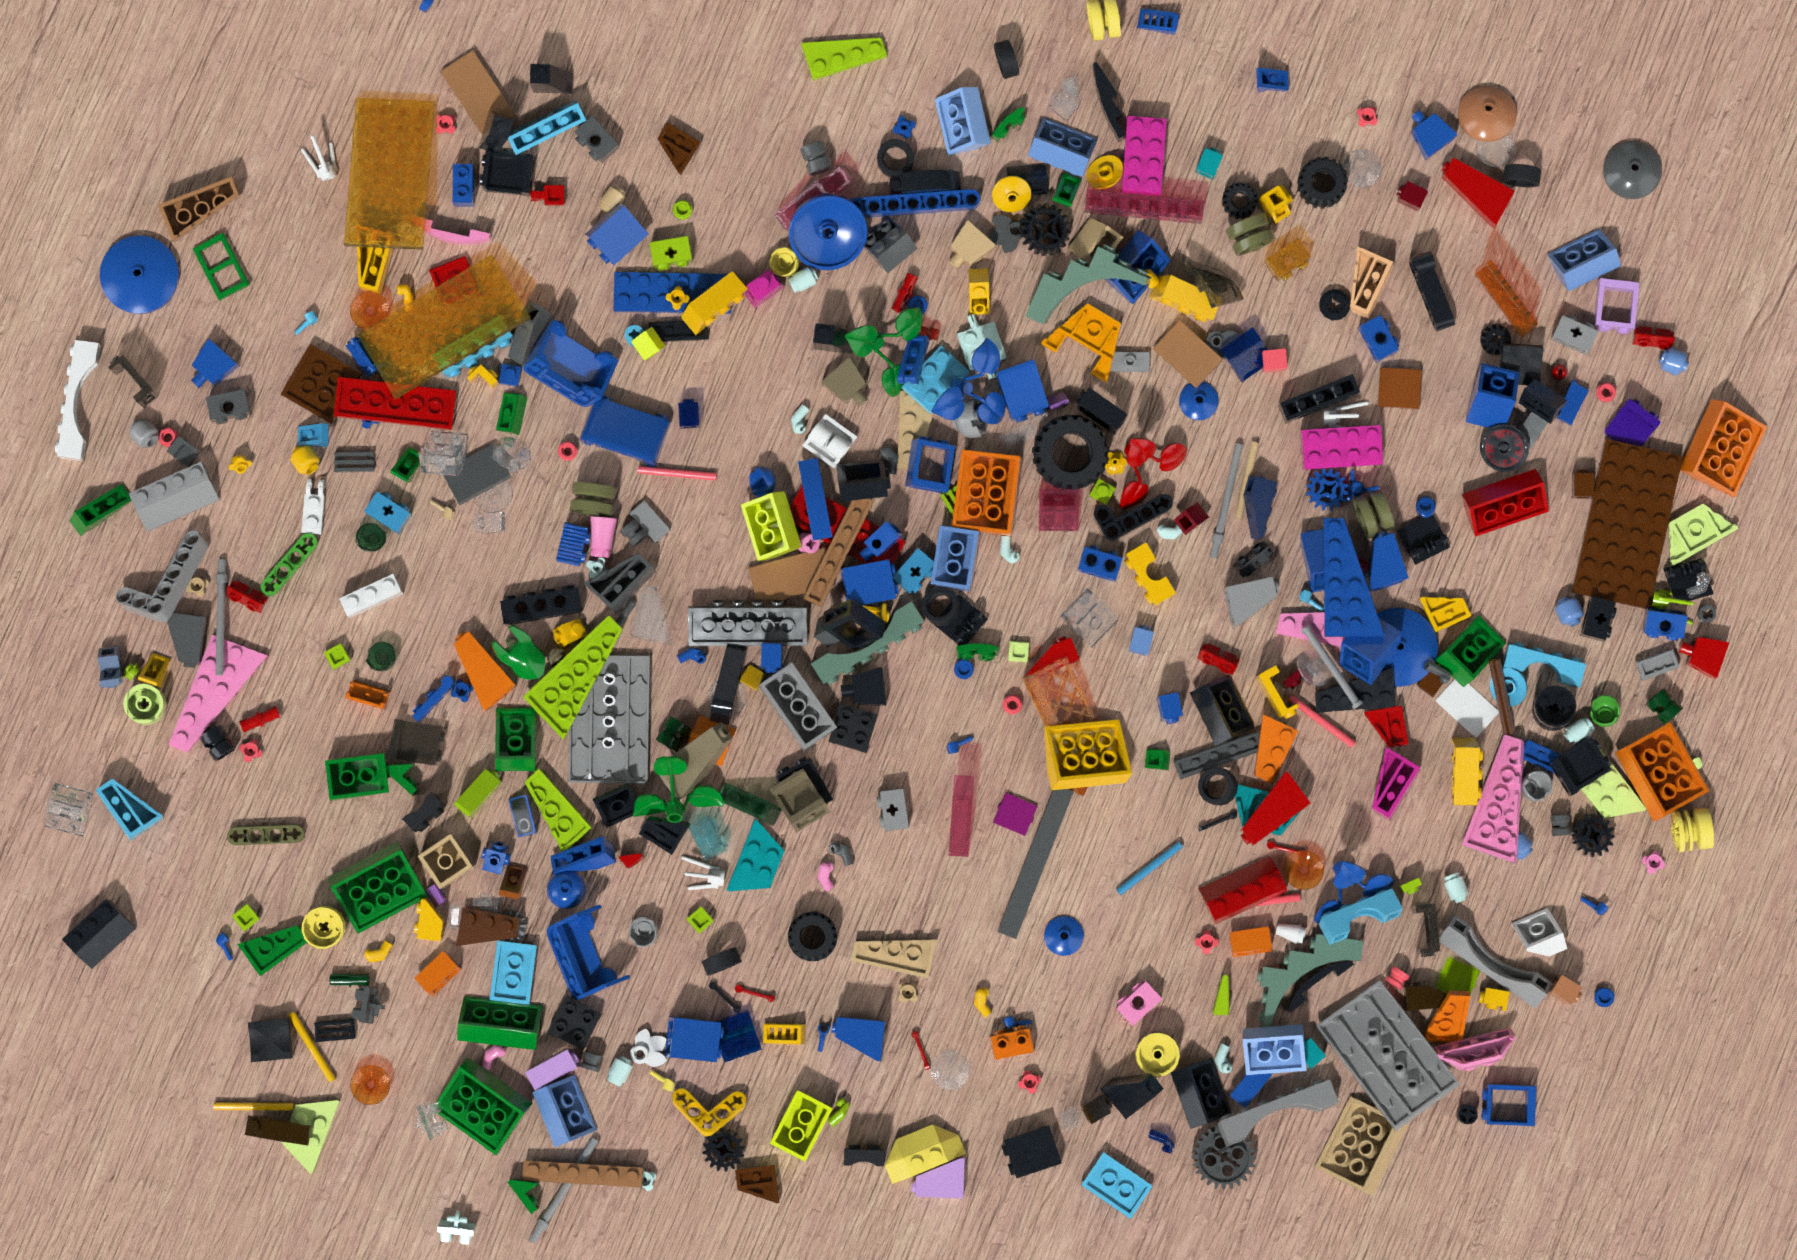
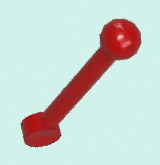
M1272 841L1267 843V848L1270 850L1275 848L1300 854L1301 857L1307 856L1306 850L1300 851L1275 845Z
M741 985L735 987V991L738 993L744 992L768 999L769 1002L775 1000V996L772 994L765 995L745 989Z
M914 1030L911 1035L915 1038L925 1069L929 1070L931 1067L918 1038L919 1032Z

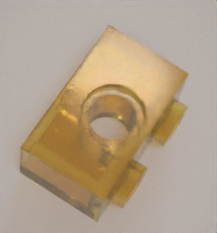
M1297 238L1268 257L1264 263L1277 282L1281 279L1286 281L1293 276L1292 272L1297 268L1302 270L1308 266L1311 256ZM1285 257H1291L1294 264L1287 266L1283 260Z

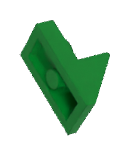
M1063 173L1054 194L1053 202L1071 208L1082 179Z
M409 446L393 466L390 473L405 482L411 483L415 472L424 462L426 455Z
M414 764L386 765L387 773L408 793L414 796L419 791L415 787L417 783L409 776L407 779L405 778L407 773L415 766Z
M515 1179L507 1182L531 1214L539 1209L537 1207L539 1204L533 1194L529 1196L527 1193L537 1186L538 1182Z

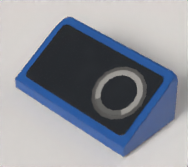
M528 795L509 799L518 838L536 834L537 829Z

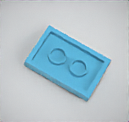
M940 346L922 365L919 384L906 382L902 389L931 414L939 397L950 388L952 380L955 378L963 379L970 371L944 347Z
M497 941L490 1000L530 1005L537 945Z
M1104 1152L1081 1184L1084 1188L1130 1219L1153 1187Z

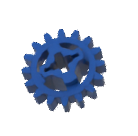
M1331 468L1328 473H1326L1325 469H1322L1321 474L1317 471L1314 473L1315 479L1313 477L1308 479L1311 484L1306 485V488L1310 489L1306 496L1312 497L1309 503L1315 502L1314 508L1320 505L1322 506V511H1325L1326 507L1332 511L1334 505L1337 508L1340 507L1339 501L1342 503L1346 501L1343 496H1347L1349 493L1344 491L1348 484H1343V481L1346 479L1345 477H1338L1339 471L1333 474ZM1324 477L1332 478L1334 481H1326ZM1316 482L1319 486V490L1317 493L1314 492V486ZM1324 486L1327 488L1333 486L1330 494L1328 492L1321 494ZM1340 487V494L1337 498L1335 494L1336 488ZM1320 499H1328L1330 503L1322 502Z

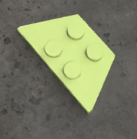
M1704 504L1668 523L1671 566L1678 564L1734 532L1738 527L1725 520L1720 514L1713 512Z
M1613 764L1610 766L1612 771L1581 789L1603 818L1646 810V807Z
M338 1100L295 1105L289 1122L312 1126L309 1145L281 1143L309 1173L313 1174L340 1103Z

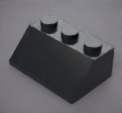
M1226 675L1190 692L1215 746L1255 728L1230 675Z
M105 899L62 940L75 955L93 969L136 928L110 899Z
M1212 1057L1170 1072L1190 1129L1208 1124L1231 1113Z

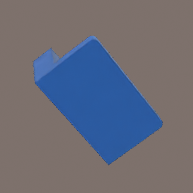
M1574 379L1570 382L1563 396L1567 403L1560 409L1562 412L1556 418L1570 426L1589 391L1576 384L1577 381Z

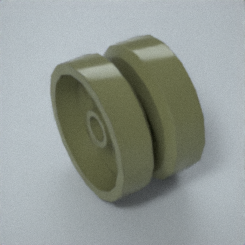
M1265 213L1244 219L1226 229L1229 240H1238L1232 246L1236 256L1254 252L1275 241L1276 238L1271 229H1264L1269 224Z
M574 482L572 493L582 498L572 499L569 510L588 516L611 517L613 505L604 501L615 499L616 488L601 484Z
M1380 489L1369 492V501L1363 495L1353 498L1357 519L1368 539L1378 534L1379 527L1384 532L1395 528L1390 508Z

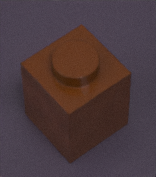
M1586 469L1577 470V473L1572 474V499H1592L1594 497V473H1589V470Z

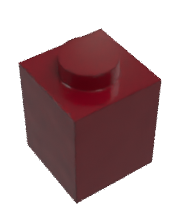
M1407 181L1405 186L1401 184L1396 194L1399 196L1397 202L1415 211H1419L1428 194V190Z
M1197 502L1183 511L1174 521L1182 532L1187 535L1205 522L1209 516Z

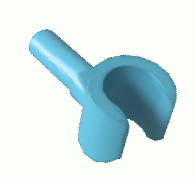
M310 311L304 315L307 321L294 331L296 335L318 321L315 312Z
M1302 590L1299 599L1322 612L1324 608L1311 599L1312 592Z

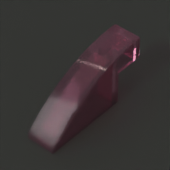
M846 165L839 166L826 178L817 179L779 210L775 216L784 229L788 230L792 215L804 201L820 194L839 195L857 180Z
M954 775L948 856L968 857L974 776Z

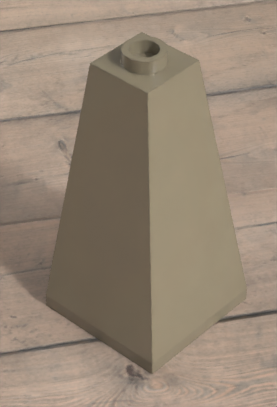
M722 722L708 729L673 755L684 759L687 763V769L684 773L673 774L675 799H683L689 793H693L695 787L703 784L733 739L728 728ZM670 775L660 776L671 792Z

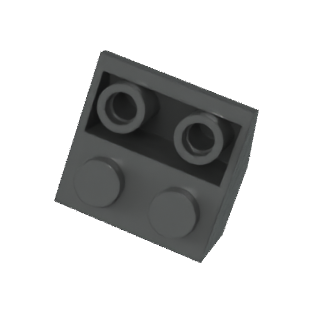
M890 217L867 234L864 245L865 250L887 273L918 249L909 235Z

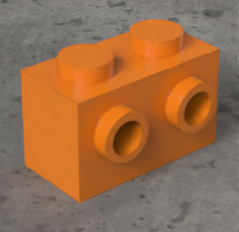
M1025 1026L1014 1027L1013 1032L1006 1033L1005 1029L993 1032L994 1036H990L995 1060L1034 1052L1030 1029H1025Z

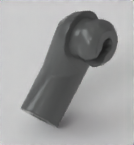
M1431 661L1425 662L1424 670L1440 676L1439 681L1443 684L1450 682V678H1452L1450 671Z
M840 842L830 844L829 851L832 854L841 856L844 866L854 864L850 848Z

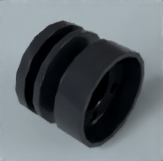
M1557 685L1549 686L1543 689L1533 702V719L1544 730H1561L1574 717L1577 707L1576 700L1566 688ZM1554 705L1556 706V711L1558 712L1551 714V709L1549 708H1551Z

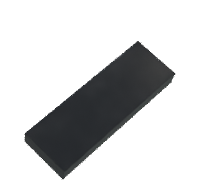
M684 321L649 322V328L652 327L663 342L709 340L708 327H705L695 335Z

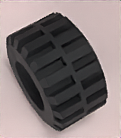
M1325 156L1324 158L1316 157L1315 160L1311 159L1304 165L1297 180V189L1301 193L1300 197L1306 200V204L1309 205L1310 203L1314 208L1318 206L1320 209H1325V207L1328 206L1330 208L1340 201L1347 189L1348 178H1346L1347 172L1342 169L1343 165L1341 163L1337 164V160H1330L1329 157ZM1317 173L1328 174L1333 179V189L1327 193L1315 190L1311 184L1313 175Z
M814 911L803 913L797 916L790 925L788 944L793 953L799 958L810 962L820 961L829 956L836 947L837 930L834 923L826 915ZM808 925H817L824 932V941L817 948H808L801 941V932Z

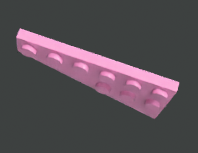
M212 635L169 745L189 752L210 724L215 721L220 712L225 709L268 656L224 639L223 676H216V636Z
M1504 734L1462 845L1517 864L1524 741Z

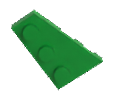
M296 925L237 945L259 976H262L308 942L304 939L300 927Z

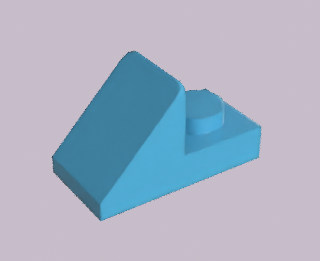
M320 423L298 426L297 446L327 447L329 437L328 424Z

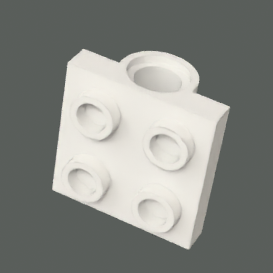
M825 414L821 421L813 428L802 446L835 469L836 464H839L857 439V436Z

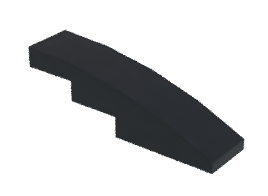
M1095 62L1092 69L1099 103L1106 121L1119 143L1125 139L1126 134L1117 122L1122 114L1113 100L1117 98L1118 94L1098 63Z

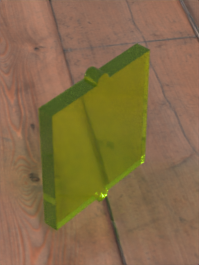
M1447 958L1443 970L1440 971L1441 975L1436 988L1447 993L1450 990L1470 991L1471 995L1473 988L1476 987L1475 983L1480 970Z

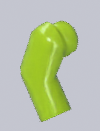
M841 1097L836 1102V1106L840 1109L828 1119L829 1124L833 1127L845 1118L850 1107L849 1101H846L844 1097Z

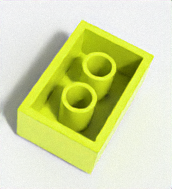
M785 491L770 493L741 504L758 561L772 559L802 548Z
M797 1090L770 1144L805 1162L833 1108Z

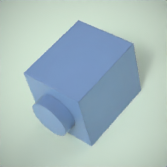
M1139 625V628H1134L1128 652L1148 656L1154 634L1153 631H1150V627Z

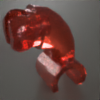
M922 325L918 334L927 335L929 340H938L940 330L932 327L927 328Z

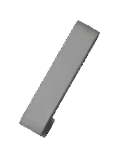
M196 530L187 532L152 596L124 587L117 592L116 600L129 612L158 622H166L174 612L208 548L207 540Z

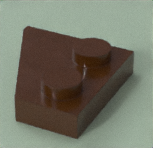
M668 122L657 138L678 174L682 175L700 147L701 142Z
M775 1165L735 1170L737 1190L774 1203H780Z

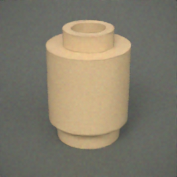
M610 186L600 199L598 208L606 214L609 213L618 203H623L626 199L623 196L625 192L617 186L614 188Z

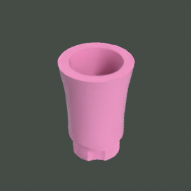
M590 516L591 556L610 558L617 519Z

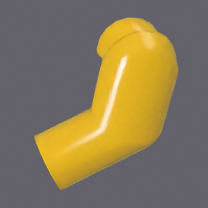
M405 283L397 285V294H403L404 311H414V299L409 285Z

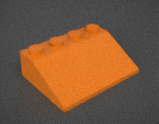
M1711 399L1681 464L1680 471L1727 495L1736 497L1767 426L1725 401Z
M971 450L961 451L952 521L953 528L1012 537L1022 462L1020 456Z
M1671 722L1615 752L1653 822L1709 792Z

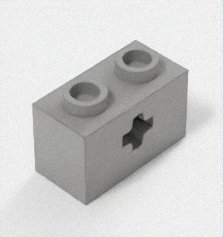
M1562 315L1559 318L1551 340L1587 355L1590 352L1598 330H1595V326L1592 324L1577 322V318L1571 315ZM1575 329L1577 330L1578 334L1576 338L1573 337V331Z
M904 790L881 791L880 796L877 797L878 808H882L883 816H879L881 828H885V832L909 829ZM890 805H894V808H898V811L895 812V816H891V813H887V810L890 809Z

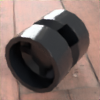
M222 725L210 729L199 738L205 748H210L209 754L215 762L226 757L236 749L232 740L226 738L227 733Z

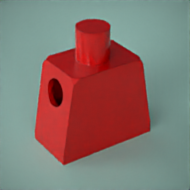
M1697 637L1694 639L1693 645L1682 641L1678 652L1688 655L1686 665L1711 679L1718 678L1729 642Z

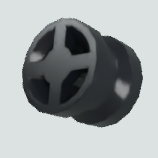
M1466 1104L1457 1109L1456 1117L1463 1124H1472L1477 1120L1478 1112L1474 1106Z

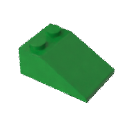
M1478 615L1435 660L1443 668L1450 671L1451 676L1462 687H1465L1477 677L1489 663V660L1494 658L1506 642Z
M496 708V771H535V709Z
M385 753L325 761L330 801L389 793Z

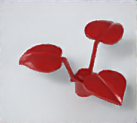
M1130 438L1124 453L1127 456V463L1133 467L1138 481H1131L1124 488L1120 499V508L1127 509L1136 506L1147 496L1148 486L1146 483H1142V478L1137 469L1138 466H1141L1150 458L1160 462L1159 468L1161 471L1174 470L1183 462L1187 453V447L1181 443L1169 444L1163 449L1161 458H1156L1153 456L1156 451V445L1153 441L1144 438Z

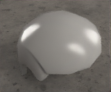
M1544 771L1530 772L1522 780L1521 791L1530 801L1544 800L1547 794L1552 792V780Z
M640 916L634 919L629 926V938L637 947H648L658 938V926L648 916Z

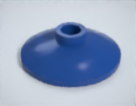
M1202 382L1197 389L1192 384H1188L1180 394L1179 405L1182 412L1188 418L1199 421L1205 420L1215 413L1218 407V395L1215 389L1208 383ZM1196 397H1202L1203 402L1197 403Z
M1060 916L1051 920L1044 932L1046 946L1050 951L1060 956H1068L1075 953L1081 947L1084 939L1081 925L1075 919L1068 916ZM1062 932L1068 934L1066 940L1061 939L1060 934Z

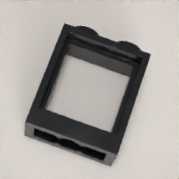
M1090 387L1087 391L1082 390L1077 397L1076 402L1078 404L1076 409L1113 435H1116L1127 419V413Z
M883 459L836 464L841 502L888 497L887 489H891L889 469L884 467Z
M850 599L824 611L821 628L853 650H857L883 638L885 621L855 600ZM852 620L864 629L856 632L845 623Z

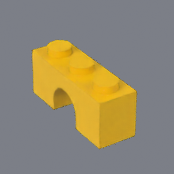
M1147 543L1142 544L1125 555L1126 559L1124 562L1129 570L1133 569L1136 574L1134 579L1139 587L1143 586L1146 591L1144 596L1149 605L1153 603L1155 607L1176 594L1167 577L1160 580H1152L1147 576V566L1156 561Z

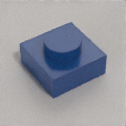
M502 364L499 384L519 387L522 368Z

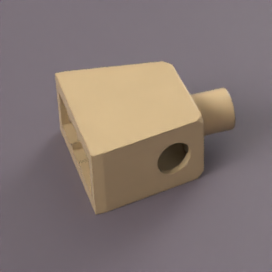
M968 220L950 246L951 251L955 255L948 262L956 270L963 262L972 267L992 252L996 245Z

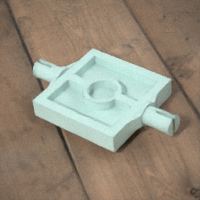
M975 314L967 316L971 328L958 333L957 338L969 371L974 370L971 363L972 356L985 338L990 339L997 346L1000 353V362L1006 360L1007 357L995 323L978 325ZM987 373L989 380L996 377L995 373Z

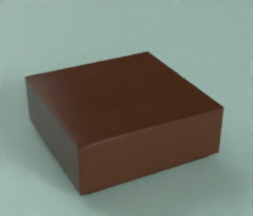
M1429 672L1421 679L1417 687L1433 698L1443 683L1439 681L1437 675Z

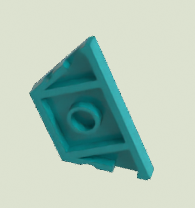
M1238 785L1235 800L1242 827L1269 792ZM1299 813L1270 834L1281 836Z
M754 820L728 885L727 891L729 892L771 888L785 851L757 820Z

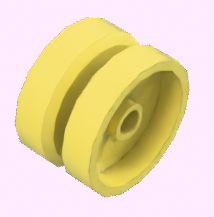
M1086 0L1092 40L1099 41L1104 39V27H1106L1110 38L1121 37L1120 14L1116 0H1102L1103 9H1101L1099 0Z
M1149 1034L1137 1044L1135 1051L1136 1062L1139 1068L1146 1074L1151 1073L1155 1077L1165 1076L1178 1065L1180 1058L1179 1047L1175 1040L1166 1034ZM1155 1051H1159V1053H1161V1057H1159V1059L1154 1057Z

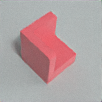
M1286 348L1264 350L1262 352L1263 373L1287 370Z

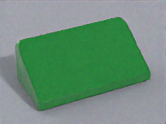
M503 393L496 431L515 435L520 434L527 402L526 396L515 393Z

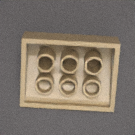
M1350 1096L1315 1168L1373 1197L1408 1125L1405 1124L1395 1131L1378 1109Z

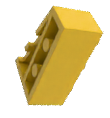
M732 271L689 303L681 318L697 335L705 327L710 326L718 316L727 313L731 309L730 306L734 303L736 305L745 298L744 294L747 291V287Z
M1158 276L1159 284L1152 289L1149 296L1150 299L1178 309L1177 311L1183 314L1195 316L1194 319L1203 323L1214 319L1222 300L1221 298L1175 276Z

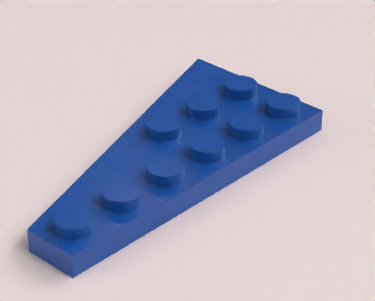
M1324 518V637H1384V632L1344 518Z

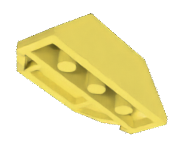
M932 1124L896 1139L885 1167L892 1184L951 1161L966 1154L959 1135Z

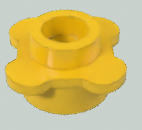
M677 286L671 293L666 295V300L672 303L673 309L679 310L681 305L689 302V296L685 295L682 288Z
M236 455L231 459V464H229L228 468L231 471H236L238 474H243L247 467L252 465V462L247 460L244 455Z

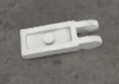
M307 479L301 530L303 534L322 535L325 503V482L323 479H320L318 482V495L312 494L313 481L312 479Z

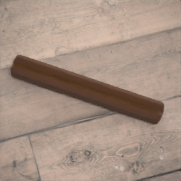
M1493 658L1489 660V666L1503 734L1512 735L1515 733L1501 661L1499 658Z

